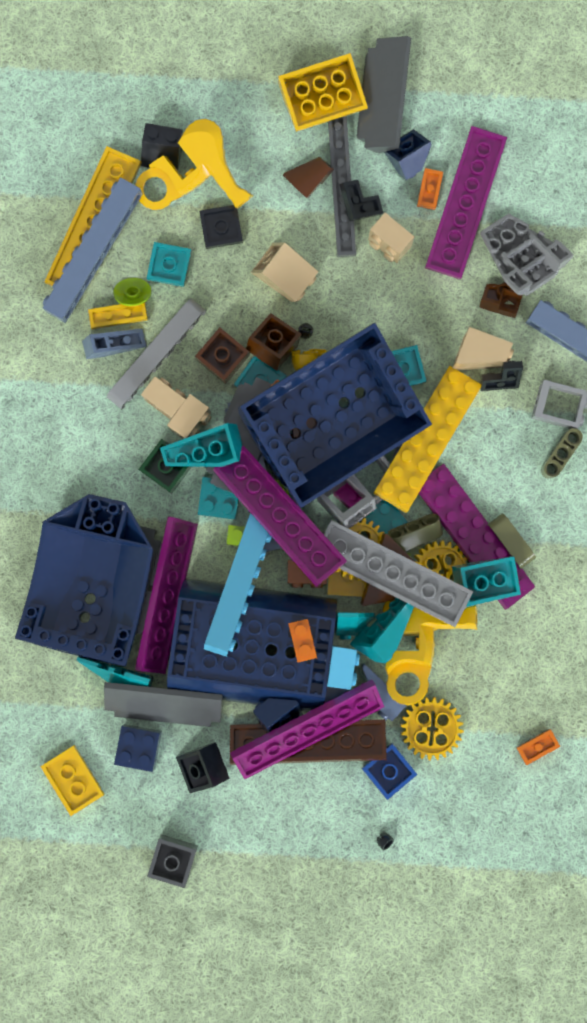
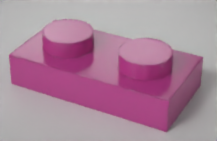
M348 483L333 493L348 509L363 499Z

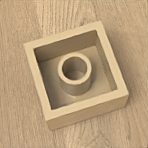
M384 213L370 229L368 240L372 248L375 250L380 249L385 253L384 257L388 261L398 263L412 247L414 236L387 213Z
M154 377L141 394L145 401L169 419L173 418L187 399L183 392L179 389L174 391L170 383L162 377L160 379Z
M190 394L167 426L182 439L199 434L201 426H206L212 418L210 416L211 411L208 406Z

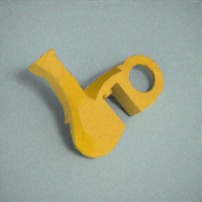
M206 118L195 120L191 123L178 142L195 164L196 169H190L185 173L186 177L183 178L168 157L163 155L149 164L150 169L141 173L135 185L141 189L143 194L139 200L140 203L152 210L164 209L172 201L195 190L211 175L226 192L228 198L237 209L254 196L236 183L226 162L221 128L214 121ZM152 177L161 178L167 187L165 197L158 202L150 201L144 194V185Z
M393 600L387 601L385 603V605L383 606V612L389 609V604ZM476 605L464 609L456 627L416 607L413 608L403 636H419V638H416V649H419V651H395L393 657L386 662L385 666L388 675L387 691L394 701L403 705H412L425 697L429 688L428 678L434 657V631L437 629L455 628L477 630ZM409 672L419 678L420 687L417 693L406 697L397 692L396 680L403 673Z

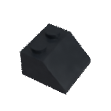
M145 123L142 138L141 167L150 168L149 164L164 155L168 157L178 170L182 148L178 142L183 135V129Z
M216 742L176 757L189 793L215 787L230 779Z

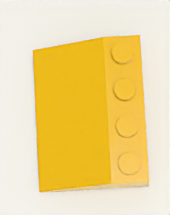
M351 53L278 76L280 91L296 132L368 109Z

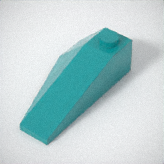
M226 423L163 446L160 449L165 466L224 467L240 461L242 439L237 424Z
M395 598L389 604V609L382 614L379 613L375 617L377 620L370 627L366 625L362 628L350 645L374 662L386 664V662L391 660L399 646L414 606Z
M337 612L336 636H340V639L351 640V636H356L362 628L375 618V613Z
M80 656L76 660L108 683L152 686L153 676Z

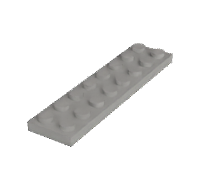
M331 520L324 535L347 560L339 569L456 627L473 591Z

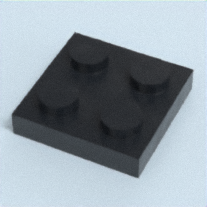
M234 205L199 211L206 249L243 243L238 210Z

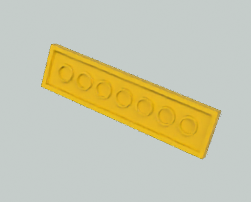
M106 146L44 281L46 284L53 287L54 282L61 278L63 267L67 262L71 261L74 249L80 246L83 241L82 236L86 230L89 231L92 226L93 217L101 211L102 202L110 196L113 184L116 181L118 182L120 177L133 183L141 166L140 160Z
M448 367L424 407V411L432 425L402 444L373 494L403 512H408L480 390V383L453 369V367Z

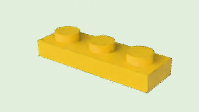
M145 302L137 306L119 304L88 309L91 329L148 321Z

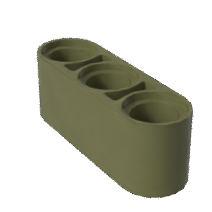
M572 428L563 434L541 467V473L545 478H554L563 470L582 442L583 435L580 430ZM569 434H574L576 436L575 443L569 441ZM558 449L565 451L566 456L564 459L558 456ZM547 465H552L555 468L554 474L547 472Z
M502 513L487 524L494 531L497 538H499V541L506 547L508 554L510 553V556L515 557V561L520 569L536 558L533 551L506 515Z
M428 514L389 530L387 534L404 551H408L440 538L443 535L439 516Z

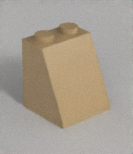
M285 242L272 243L251 273L289 301L296 302L303 298L305 289L315 282V276L318 271Z
M469 327L463 337L453 369L501 368L503 362L511 360L514 352L511 349L513 343Z

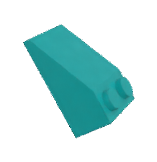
M514 556L452 566L454 582L473 591L466 605L467 607L521 595Z

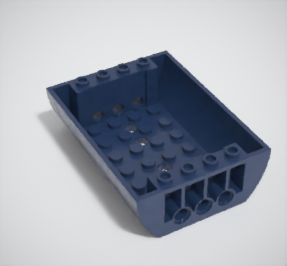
M376 323L367 326L238 407L242 422L278 482L300 508L432 425ZM358 387L364 390V395L361 398H357L355 395V390ZM343 397L348 400V405L345 408L339 406V400ZM309 418H314L316 421L313 428H308L306 425ZM293 428H298L300 434L297 438L293 439L290 436V431Z
M187 578L183 580L177 603L167 674V689L220 694L223 696L224 701L253 705L266 701L268 698L296 700L301 711L304 712L314 710L325 703L336 622L337 599L254 588L252 596H247L246 603H249L246 614H241L239 620L242 622L239 633L235 632L233 637L238 642V647L233 652L229 651L226 657L204 649V644L225 584ZM308 619L317 658L297 662L296 656L288 658L285 654L288 647H294L288 623ZM269 644H274L277 647V653L273 656L266 653V647Z

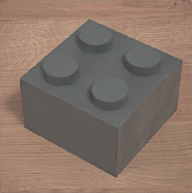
M161 834L147 877L185 888L198 845Z

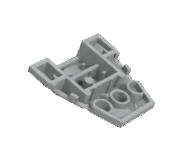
M509 213L480 233L503 280L517 295L524 294L528 296L553 279L559 270L574 256L560 241L555 239L553 242L545 238V233L542 231L534 232L529 229V224Z

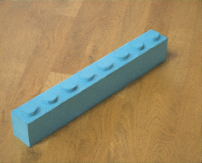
M251 513L204 644L205 650L226 657L229 651L233 652L236 640L233 639L235 632L239 633L242 622L239 620L241 614H246L249 603H246L247 596H252L255 585H252V581L259 576L261 567H258L260 560L264 561L267 552L264 546L265 543H270L272 537Z

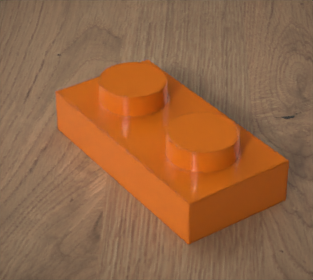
M424 169L417 207L436 209L443 176L442 171Z
M308 619L288 623L297 662L317 658Z
M548 729L517 746L516 749L525 765H528L556 750L560 745L552 730Z

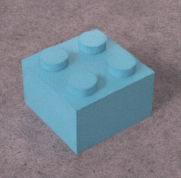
M332 645L327 687L351 690V687L356 685L357 674L354 673V667L359 665L360 654L357 653L356 649Z

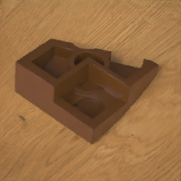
M317 157L285 172L283 176L308 199L317 187L324 183L334 169L321 157Z
M505 282L500 285L486 284L479 307L516 318L523 295H517Z

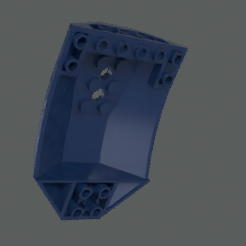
M88 494L42 522L36 563L15 639L96 661L126 666L145 597L153 548L126 502ZM88 594L95 595L94 603H86L85 598ZM84 613H89V621L83 623L81 616Z

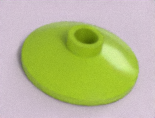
M127 278L117 283L114 287V298L122 305L137 306L150 298L151 286L143 279Z

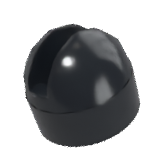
M303 323L299 326L298 332L302 334L301 338L308 339L312 336L313 327L310 324ZM301 327H302V328H305V329H309L310 332L301 330Z
M381 833V838L377 837V844L383 851L388 849L394 842V839L387 833Z

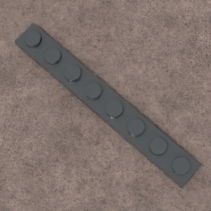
M347 116L328 121L330 161L331 167L334 169L331 175L337 257L356 256L354 221H349L339 186L343 182L351 181Z

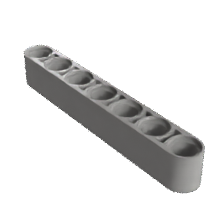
M192 298L189 299L107 394V398L121 410L125 408V403L131 401L137 394L138 388L140 386L143 387L149 380L150 374L156 372L162 365L163 359L168 358L174 351L175 345L181 343L187 336L188 330L193 329L199 322L200 316L205 315L206 310Z

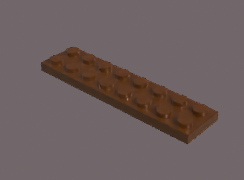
M385 719L359 720L276 764L387 760ZM260 724L230 725V752L267 734V732ZM230 754V765H236Z

